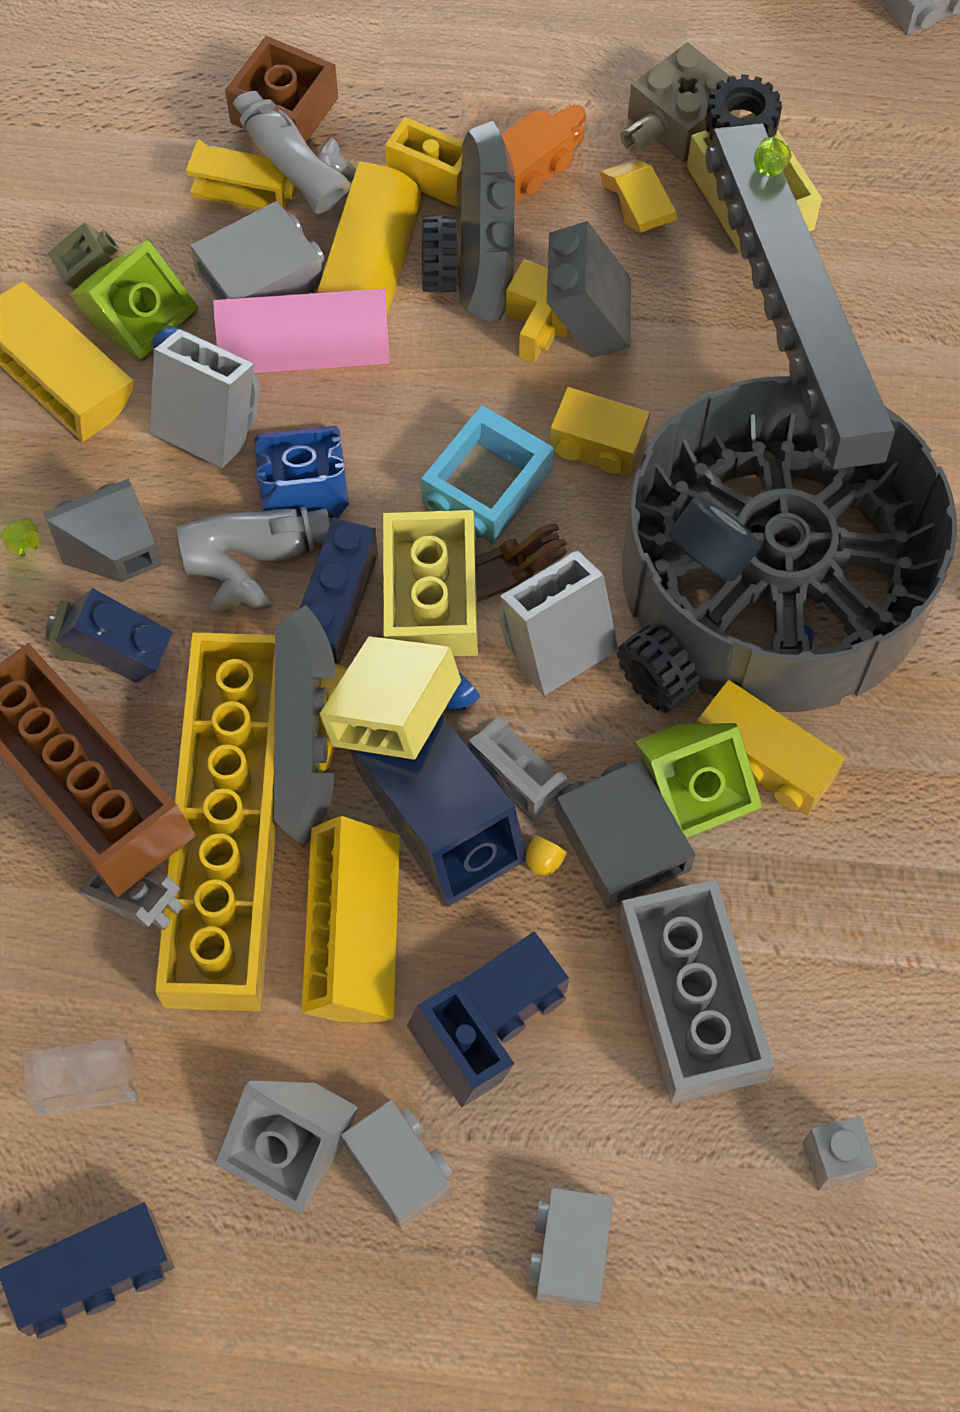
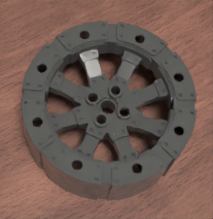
M790 376L754 378L732 383L729 388L716 393L711 391L690 402L662 426L644 452L641 470L637 469L622 559L624 591L632 617L638 618L642 629L649 624L650 626L653 624L658 625L660 630L663 628L668 631L670 638L675 637L679 641L678 646L687 651L689 654L687 656L688 660L692 661L696 667L694 672L699 676V681L697 682L699 684L698 689L715 697L726 682L730 680L777 712H802L840 704L842 698L853 693L859 696L887 678L909 654L923 629L947 577L946 572L954 556L957 537L956 509L947 477L942 467H938L930 454L932 450L907 422L885 406L895 429L886 462L832 470L826 452H821L818 448L816 427L812 417L808 418L804 413L803 395L798 384H793ZM764 451L771 452L775 459H764ZM756 475L761 478L763 492L754 498L748 495L744 497L721 482L735 477ZM791 476L812 479L826 486V488L816 496L796 490V488H792ZM856 483H864V487L860 490H858L853 485ZM694 497H701L714 503L744 525L760 542V549L735 581H727L710 601L707 599L695 609L685 595L681 597L677 590L678 581L676 577L686 575L687 570L704 567L695 562L674 543L669 535V531ZM849 508L853 510L857 508L873 524L878 533L877 535L848 532L846 528L838 527L836 519ZM777 541L788 542L790 547L782 546ZM847 564L876 568V572L888 575L886 598L881 607L867 597L865 599L843 576L844 572L842 569L846 568ZM806 596L818 604L823 602L844 623L843 630L847 633L848 637L842 639L839 645L829 648V645L810 649L808 634H804L803 608ZM762 597H767L769 610L773 611L774 637L771 649L761 648L760 646L727 635L732 621L749 603L753 605Z

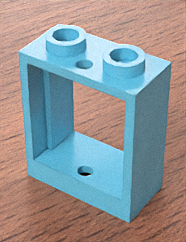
M481 405L421 478L422 501L431 511L473 510L475 538L482 537L494 544L552 471L554 447ZM476 444L522 470L492 509L446 482Z

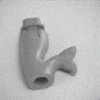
M257 91L240 94L234 100L233 105L242 115L240 123L244 130L248 132L254 144L303 193L308 204L316 214L326 212L342 201L350 190L349 181H353L356 169L352 163L340 156V148L335 139L329 137L316 156L306 144L291 118L282 110H275L276 105L272 100H263Z
M306 506L300 507L301 516H299L296 509L225 513L201 518L177 527V536L186 575L212 577L222 582L209 606V611H228L240 603L256 609L272 607L273 603L259 584L251 579L246 570L226 552L231 551L261 561H284L297 557L304 552L314 551V544L324 542L330 526L327 509L307 512Z

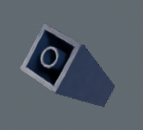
M442 714L415 760L350 749L356 770L446 907L451 906L526 861V852L515 805Z

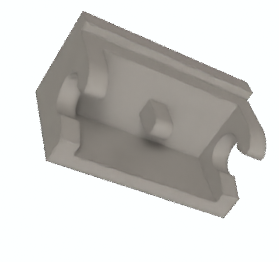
M500 716L477 736L474 735L469 740V749L504 793L534 821L557 800L560 793L570 783L561 771L556 773L511 730L512 728L508 725V721L503 716Z

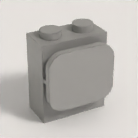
M278 201L190 245L195 270L217 300L313 294V288L320 285L323 275L322 265L325 264V258L320 247L315 241L309 242L306 239L297 217L293 213L287 214Z
M178 329L154 349L149 433L223 468L246 446L247 431L254 426L257 420L260 385L253 373L254 363Z
M578 550L500 596L502 603L498 610V617L506 646L516 655L519 670L544 696L618 651L604 575Z

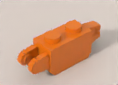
M569 104L568 107L566 106L565 109H561L553 116L546 110H534L501 134L513 163L514 204L527 194L535 193L544 181L556 172L561 173L569 166L573 158V149L584 140L585 130L582 124H585L586 113L583 107Z

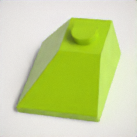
M149 239L144 240L99 268L70 294L97 330L137 360H141L154 349L152 346L153 337L159 330L175 325L179 326L199 308Z
M736 723L677 724L635 741L640 759L686 838L763 808L739 726Z

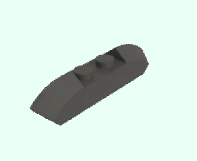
M493 121L468 130L462 143L460 303L467 311L491 323L500 320L506 308V290L513 279L514 169L508 148Z
M306 605L289 615L275 629L274 821L289 836L303 846L311 839V828L321 824L327 813L332 798L335 773H320V763L327 762L328 742L326 735H320L319 714L328 701L327 688H320L321 679L335 678L334 658L323 627Z

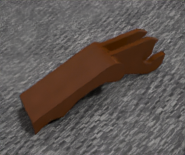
M544 525L535 530L520 544H518L516 539H509L499 547L477 556V602L513 589L533 577V573L562 558L567 553L566 549L562 547L568 544L564 539H558L559 535L556 532L560 530L558 525Z

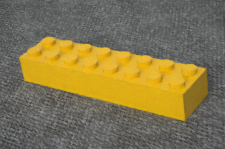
M192 632L175 803L196 836L169 857L167 876L180 888L174 897L184 907L177 915L166 907L163 911V914L171 923L165 930H161L155 993L164 1009L261 1012L276 835V822L274 821L275 635Z

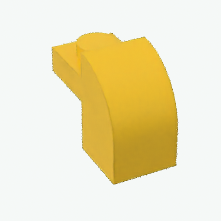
M523 259L506 290V316L525 322L520 332L519 358L534 364L542 349L545 351L549 350L555 334L567 338L569 329L547 304L548 268Z

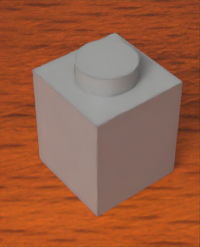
M861 1116L812 1128L803 1140L818 1191L867 1178L877 1167Z

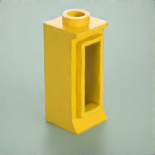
M197 139L186 168V175L195 177L190 190V195L193 198L260 210L278 201L283 209L286 210L289 200H295L298 188L266 156L216 146L210 147L200 139Z

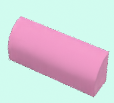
M385 289L213 300L217 347L254 363L253 373L390 364Z

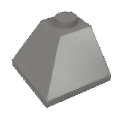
M250 1080L244 1088L215 1164L302 1214L343 1146L341 1134L350 1129L359 1107L317 1083Z

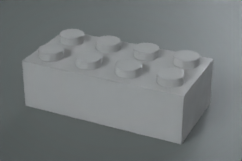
M717 879L623 900L618 921L670 1104L766 1082L774 1068V1064Z

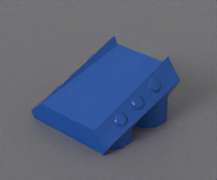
M337 426L257 434L254 439L261 511L296 509L299 516H301L300 507L306 506L307 512L326 508L328 515L339 518L349 505L340 429Z

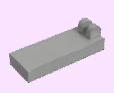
M153 870L119 897L115 896L96 872L79 891L90 903L147 927L153 922L163 930L166 929L171 921L161 911L166 907L177 915L184 907L174 897L180 888L168 876Z

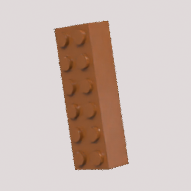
M29 643L0 663L1 762L115 896L119 897L196 836L178 805Z

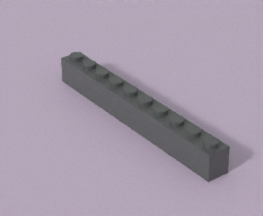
M763 123L714 129L712 146L706 149V167L709 173H714L717 181L718 198L720 201H725L728 208L730 228L736 230L740 238L741 255L743 259H748L751 265L753 285L755 289H760L763 295L766 318L773 320L777 330L778 348L781 352L786 353L789 360L791 380L793 384L799 385L802 392L804 413L806 417H812L816 427V441L819 450L826 452L832 470L886 462L895 429Z

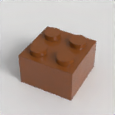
M266 35L225 90L230 123L243 128L240 123L242 115L235 108L233 102L240 94L257 91L263 100H272L276 105L275 110H282L291 118L305 142H307L338 99L336 65Z

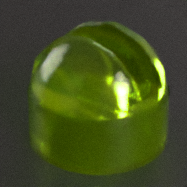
M764 138L755 150L753 157L757 172L762 173L766 171L769 177L779 175L790 161L791 151L783 141L777 138Z
M29 518L11 523L0 533L6 548L17 556L25 557L24 549L29 546L35 552L40 544L39 532L33 521Z

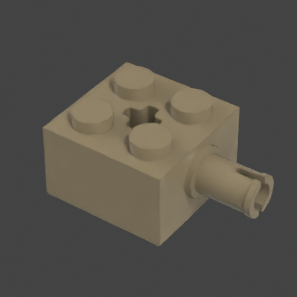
M685 43L631 83L628 118L635 123L621 131L620 139L626 149L630 148L631 153L636 154L642 147L655 139L684 163L688 160L691 136L706 130L705 117L711 90L713 88L716 89L717 83L721 80L727 83V78L730 75L690 43ZM733 110L730 114L739 118L741 110Z

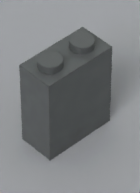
M588 221L550 232L547 278V304L592 358L629 348L630 276Z
M641 759L628 765L626 762L616 763L607 768L602 773V777L587 784L584 781L573 783L566 787L556 800L555 816L607 910L620 905L623 900L635 898L691 871L695 858V852Z

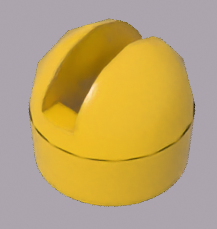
M534 835L526 850V861L529 869L535 874L545 876L554 873L561 866L567 852L558 845Z

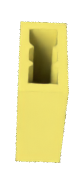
M369 636L319 713L332 746L415 760L461 682L451 648L448 646Z

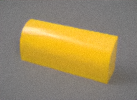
M362 161L358 162L317 293L385 289L388 319L423 202L420 188L410 177L388 166Z
M25 281L0 294V366L82 443L107 427L122 412L129 401L134 380Z
M344 816L336 817L311 828L301 1013L350 1023H372L394 1019L400 853L399 834Z

